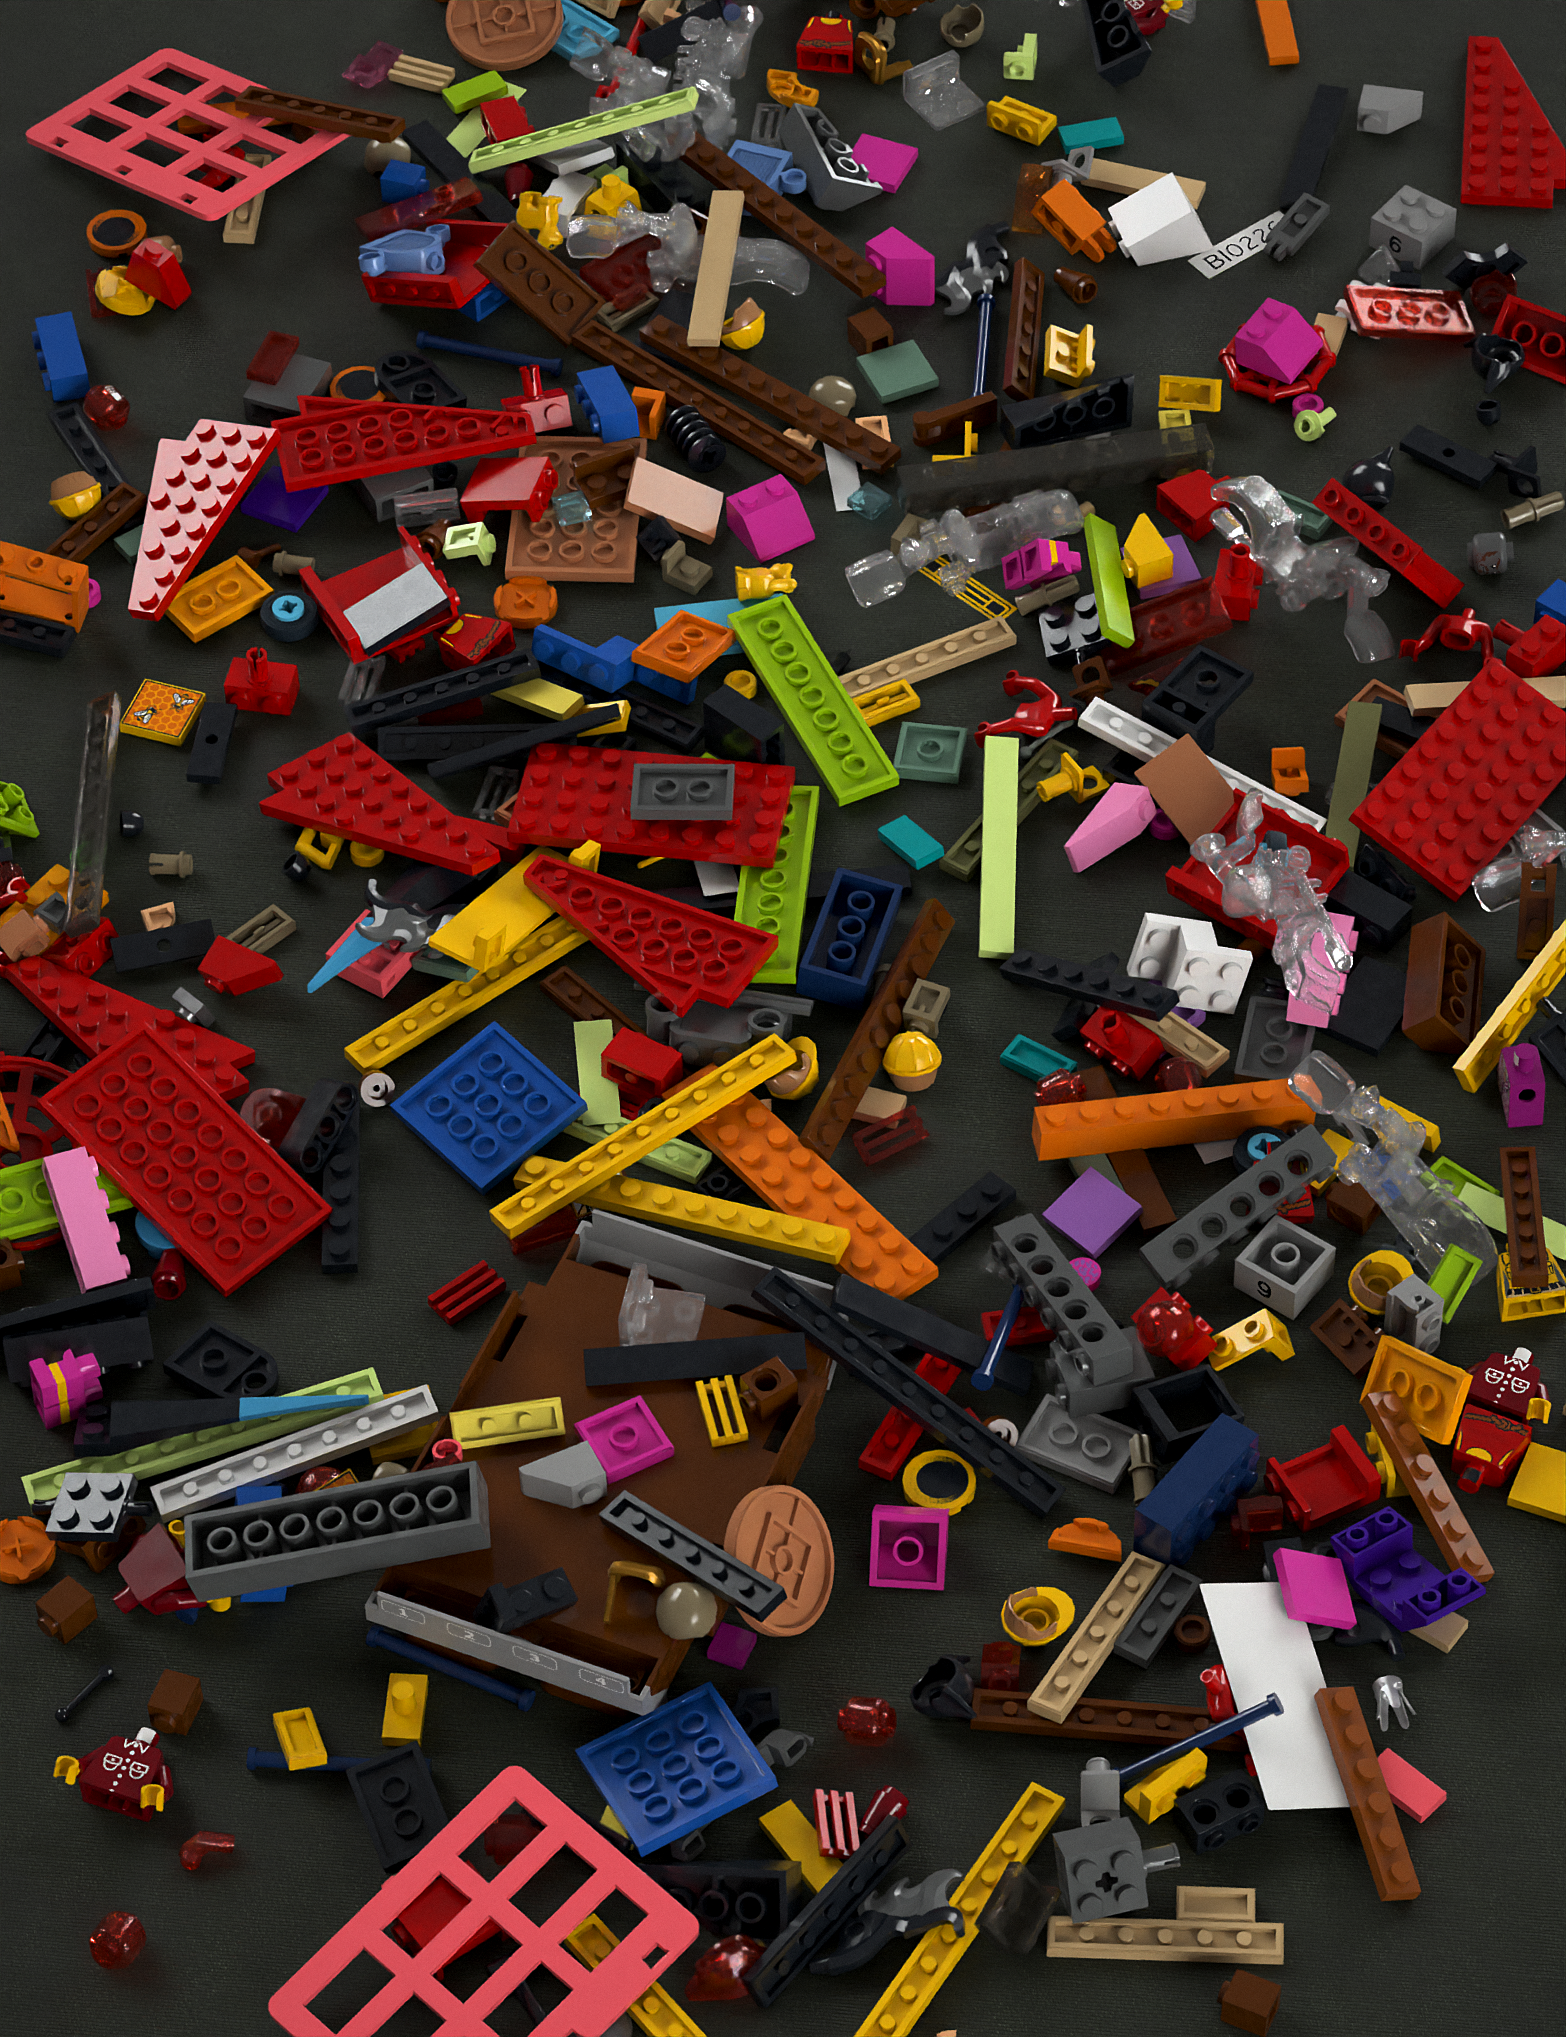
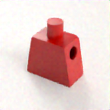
M1198 469L1158 485L1156 509L1195 543L1228 517L1230 495L1236 492V484L1229 475H1225L1216 481L1206 471Z

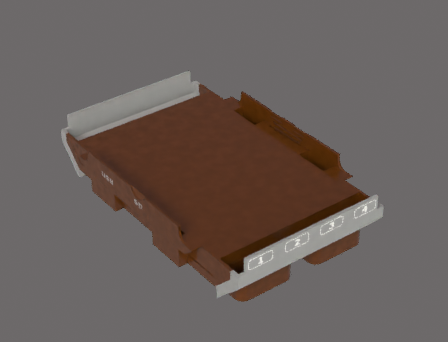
M593 1209L592 1223L584 1220L581 1221L547 1285L542 1286L529 1281L520 1297H518V1291L513 1290L460 1383L453 1405L447 1415L442 1416L410 1473L438 1468L433 1461L432 1447L440 1440L453 1439L449 1415L451 1412L560 1396L565 1434L462 1449V1463L476 1460L487 1483L491 1548L387 1567L365 1604L366 1619L401 1631L405 1641L467 1666L483 1671H492L502 1666L539 1679L541 1688L548 1694L617 1718L629 1719L638 1714L644 1716L668 1703V1688L694 1638L677 1640L670 1638L669 1635H665L662 1632L655 1614L657 1599L669 1585L679 1582H697L603 1525L599 1514L625 1490L723 1550L730 1518L737 1505L747 1494L764 1486L792 1485L815 1440V1417L823 1403L826 1389H830L837 1362L805 1338L807 1369L789 1370L798 1380L799 1402L763 1423L760 1422L753 1412L748 1413L740 1403L748 1431V1441L712 1448L696 1391V1382L703 1380L704 1384H709L710 1379L716 1377L718 1382L724 1381V1376L726 1375L586 1386L583 1349L796 1333L797 1331L751 1297L753 1289L774 1266ZM780 1269L830 1308L834 1286ZM833 1310L841 1317H843L846 1321H848V1316L836 1310ZM744 1374L732 1375L737 1395L741 1393L740 1376ZM721 1391L733 1434L738 1433L727 1391ZM713 1393L707 1394L718 1437L725 1436ZM639 1395L674 1447V1456L609 1485L607 1484V1495L592 1504H584L572 1509L526 1496L521 1491L519 1467L581 1443L574 1431L575 1423ZM632 1561L656 1566L663 1570L666 1577L663 1587H654L653 1583L646 1579L622 1576L620 1581L617 1582L610 1624L603 1623L609 1584L608 1569L613 1562ZM559 1567L563 1568L578 1598L574 1606L511 1630L507 1635L477 1625L472 1616L488 1587L502 1582L506 1589ZM714 1593L717 1613L716 1621L707 1634L711 1637L714 1636L730 1605L729 1602Z

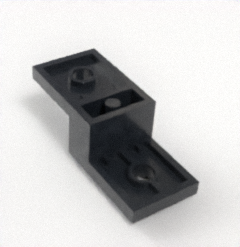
M1199 644L1142 702L1141 721L1177 740L1189 733L1203 753L1208 755L1214 749L1216 720L1250 686L1254 680V672ZM1208 680H1212V681H1214L1215 683L1210 684V685H1205V684H1202L1201 682H1205V681H1208ZM1121 750L1102 769V778L1112 784L1117 782L1143 786L1135 777L1134 772L1144 766L1146 762ZM1152 798V800H1153V802H1154V804H1155V807H1158L1157 803H1156V802L1154 801V799Z

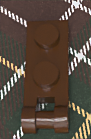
M992 391L929 413L926 411L916 412L913 415V427L915 428L913 431V443L916 446L925 447L965 433V421H972V430L997 422V398Z
M1532 862L1521 863L1517 959H1535L1552 938L1557 864L1546 863L1544 867L1532 866ZM1532 880H1545L1544 890L1531 889Z

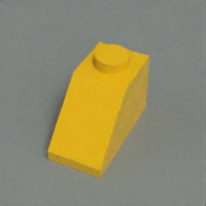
M1145 513L1139 514L1124 544V559L1121 560V568L1125 577L1131 578L1137 589L1173 577L1174 554Z

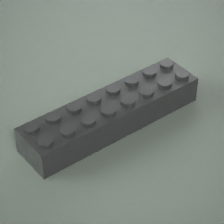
M476 1460L185 1515V1579L198 1602L491 1548L488 1488Z

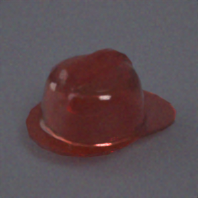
M262 1088L252 1092L245 1099L241 1107L240 1117L269 1146L280 1148L306 1098L274 1088Z

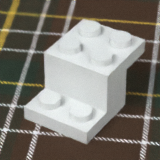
M1145 912L1127 965L1128 976L1160 980L1163 987L1176 990L1180 1000L1176 1005L1178 1007L1234 1014L1253 957L1251 951L1218 946L1211 922Z

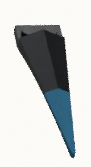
M415 859L383 897L417 903L423 910L430 911L447 904H453L479 892L498 873V863L475 876H471ZM373 910L363 919L362 925L369 926L373 924ZM355 929L307 984L308 993L318 989L342 970L384 942L370 941L362 937L357 929Z
M369 1395L114 1401L111 1403V1407L108 1408L102 1405H93L79 1410L73 1444L74 1457L113 1456L175 1436L240 1421L302 1411L369 1404Z

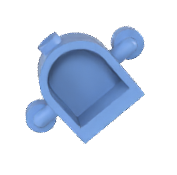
M736 139L727 154L780 196H782L783 192L791 194L801 193L807 187L805 172L793 168L792 152ZM743 208V210H742V215H745V216H751V215H752L751 213H749L747 210H745V209Z
M437 224L427 227L425 232L401 229L360 246V256L358 257L360 270L363 273L367 272L371 277L387 271L440 275L446 269L442 248L451 239L450 227L447 224Z

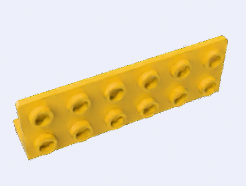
M589 839L579 849H574L569 857L548 847L544 849L538 846L429 938L428 945L483 973L486 972L556 912L524 884L523 873L540 854L597 873L601 844Z

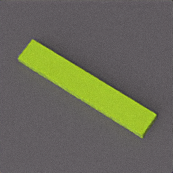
M1089 512L1083 519L1101 635L1128 649L1135 639L1124 575L1121 568L1116 528L1114 525Z

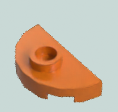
M1075 1518L1073 1523L1064 1525L1060 1529L1056 1528L1048 1541V1549L1121 1562L1122 1543L1105 1522L1093 1518Z

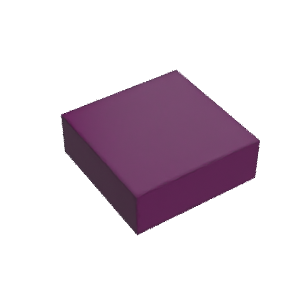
M721 1622L707 1649V1658L742 1670L757 1642L756 1633Z

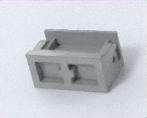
M1413 1273L1387 1292L1383 1332L1427 1354L1433 1353L1440 1344L1444 1299Z

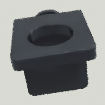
M1530 445L1518 457L1505 454L1499 450H1494V453L1490 454L1489 460L1498 463L1497 471L1507 474L1509 493L1524 499L1542 497L1540 477L1535 475L1538 469L1536 447ZM1528 481L1533 488V492L1525 490L1522 485Z

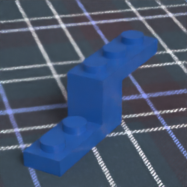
M540 624L534 628L531 651L535 659L602 690L613 693L634 680L686 705L694 701L698 676L687 684L632 662V651L639 645L621 636L616 635L599 647L594 648L546 625Z

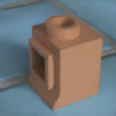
M22 909L0 928V946L15 963L30 956H36L45 949L51 941L46 933L51 929L38 914L32 918Z

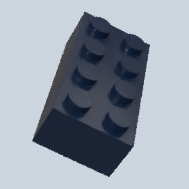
M840 867L837 868L799 967L796 993L862 1011L873 982L874 972L878 969L899 912L903 890L902 885Z
M1221 1413L1135 1509L1133 1552L1165 1564L1166 1569L1170 1564L1176 1567L1179 1564L1184 1565L1190 1559L1193 1549L1200 1540H1207L1215 1528V1523L1222 1515L1228 1516L1234 1509L1238 1497L1244 1491L1249 1492L1256 1484L1258 1479L1256 1468L1260 1456L1258 1451L1259 1434L1226 1414Z

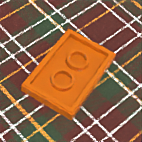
M680 610L632 651L631 661L689 684L736 642V637L732 629Z

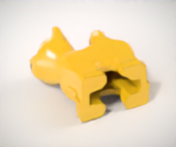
M534 191L520 193V205L516 214L517 223L529 234V229H538L537 241L547 250H554L563 242V235L557 228L559 219L558 207L563 197L554 195L541 197V193Z
M777 563L769 569H742L735 566V585L738 601L769 598L777 591L792 593L797 587L796 580L791 579L793 565L791 563Z

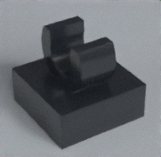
M1402 260L1400 272L1390 271L1389 287L1404 292V297L1419 299L1422 274L1413 273V261Z
M662 515L655 518L636 536V539L655 562L661 560L663 553L668 548H671L678 540H682Z

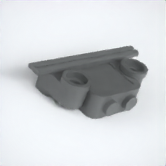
M635 980V990L648 991ZM744 989L729 1009L698 998L683 1018L675 1015L655 996L651 995L645 1003L647 1035L658 1042H669V1046L683 1054V1063L707 1066L714 1062L716 1066L720 1067L773 1033L786 1042L793 1029V1014L810 1016L814 1000Z

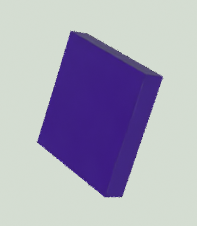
M273 465L242 502L241 513L296 533L329 493L328 485L287 493L281 468Z

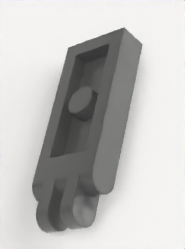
M1304 192L1268 233L1265 239L1267 244L1263 253L1271 256L1276 250L1273 258L1277 261H1281L1286 254L1293 256L1330 214V205Z

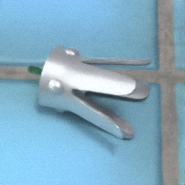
M1384 1675L1377 1679L1372 1686L1375 1699L1377 1700L1376 1719H1380V1727L1383 1732L1388 1729V1705L1392 1706L1401 1727L1404 1729H1408L1409 1720L1402 1699L1411 1713L1416 1715L1403 1694L1402 1680L1397 1676Z

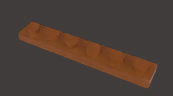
M1396 1390L1367 1393L1360 1403L1451 1571L1453 1572L1462 1567L1479 1583L1488 1582L1495 1572Z
M1354 1687L1320 1688L1314 1695L1380 1900L1416 1899L1422 1891Z

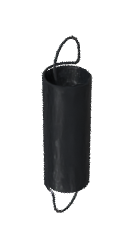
M840 652L831 664L837 677L851 659L847 652Z

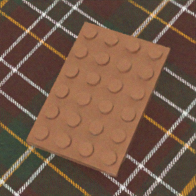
M536 436L537 444L520 447L518 457H549L554 470L558 473V486L554 489L548 502V507L544 511L540 522L533 523L526 510H512L505 579L509 580L516 576H536L547 581L634 583L638 547L636 536L639 534L641 515L623 508L625 498L589 510L574 486L573 463L629 444L634 448L635 459L640 457L646 460L647 438H628L603 444L600 437Z

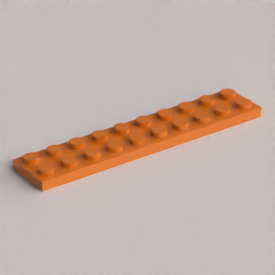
M714 1062L708 1064L662 1093V1099L666 1101L719 1067ZM750 1091L689 1128L695 1136L775 1212L849 1229L851 1236L849 1244L838 1264H831L841 1274L844 1273L902 1301L939 1277L938 1267L812 1149L803 1147L798 1141L799 1137Z

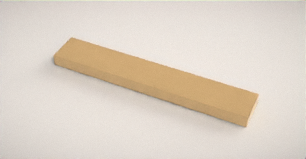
M713 190L687 336L689 346L719 347L745 198L743 191Z
M998 616L839 676L838 678L852 699L902 679H906L910 685L1013 646L1017 642V636L1004 618Z
M1566 676L1521 678L1559 708H1566ZM1471 681L1406 685L1404 696L1412 717L1441 715Z
M1131 1552L1027 1701V1710L1062 1724L1113 1650L1114 1643L1165 1572V1564L1136 1552Z
M1048 1915L1047 1957L1283 1965L1284 1923L1102 1917L1073 1924L1069 1916Z

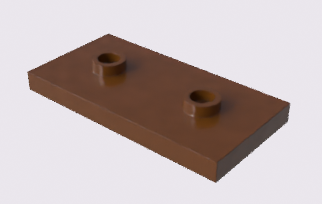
M513 219L473 264V267L565 348L571 344L572 335L585 326L606 302Z

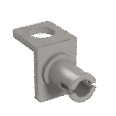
M1092 146L1072 149L1069 153L1068 162L1063 159L1042 162L1041 168L1053 175V187L1064 178L1071 185L1072 182L1089 179L1095 149ZM1084 155L1085 161L1082 167H1075L1076 160Z
M1101 1757L1090 1759L1086 1763V1771L1081 1772L1082 1827L1088 1826L1096 1820L1110 1821L1120 1818L1119 1771L1110 1770V1763Z

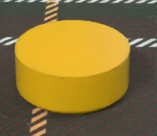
M736 670L729 673L724 679V685L727 684L749 700L756 695L757 680L751 672Z
M354 841L350 844L351 859L360 867H373L384 858V850Z

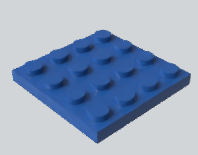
M493 1021L390 1104L392 1113L482 1195H485L518 1168L527 1158L535 1154L588 1110L586 1101L496 1021Z
M710 1681L575 1750L582 1767L641 1857L779 1787L776 1776Z

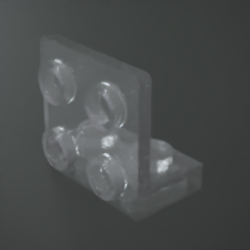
M954 50L903 72L904 100L935 131L945 129L985 110V103L960 80V56Z
M633 1262L618 1319L620 1346L696 1340L706 1303V1296L700 1293L654 1287V1280L648 1279L647 1264Z

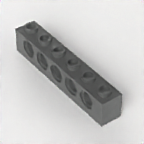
M1311 1123L1140 1248L1138 1257L1162 1288L1166 1290L1171 1285L1175 1288L1180 1287L1193 1276L1190 1271L1200 1264L1203 1267L1209 1266L1221 1256L1220 1249L1228 1243L1232 1246L1239 1244L1250 1234L1248 1229L1257 1222L1261 1226L1269 1222L1278 1214L1276 1208L1287 1201L1291 1205L1299 1200L1307 1192L1305 1187L1314 1180L1320 1184L1335 1172L1333 1166L1336 1165L1338 1156ZM1292 1161H1300L1306 1166L1307 1171L1302 1175H1295L1289 1171L1287 1165ZM1267 1181L1272 1182L1278 1187V1193L1273 1196H1266L1260 1191L1259 1185ZM1241 1202L1249 1207L1250 1213L1247 1216L1238 1217L1231 1212L1230 1207L1234 1203ZM1208 1223H1213L1220 1227L1222 1233L1218 1237L1209 1238L1202 1232V1227ZM1179 1244H1185L1192 1249L1193 1254L1187 1259H1180L1174 1254L1173 1249Z
M1029 1213L993 1227L994 1243H991L990 1247L995 1261L998 1264L1002 1263L1012 1284L1015 1286L1019 1285L1024 1293L1027 1304L1031 1308L1035 1307L1039 1312L1044 1327L1047 1330L1051 1329L1057 1336L1062 1351L1064 1353L1069 1352L1073 1357L1079 1374L1082 1376L1086 1375L1093 1386H1097L1132 1373L1133 1347L1033 1214Z

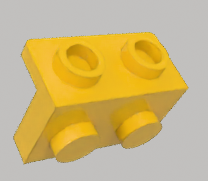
M1006 95L999 103L990 100L987 104V126L1036 146H1039L1057 125L1056 115Z
M1052 324L1050 325L1045 334L1044 376L1076 388L1080 386L1084 378L1091 376L1095 366V361L1092 360V352L1095 347L1093 326L1086 324L1078 335Z
M1196 1747L1185 1757L1175 1760L1149 1774L1124 1794V1802L1149 1825L1162 1814L1169 1812L1174 1807L1175 1799L1198 1789L1206 1779L1208 1757Z

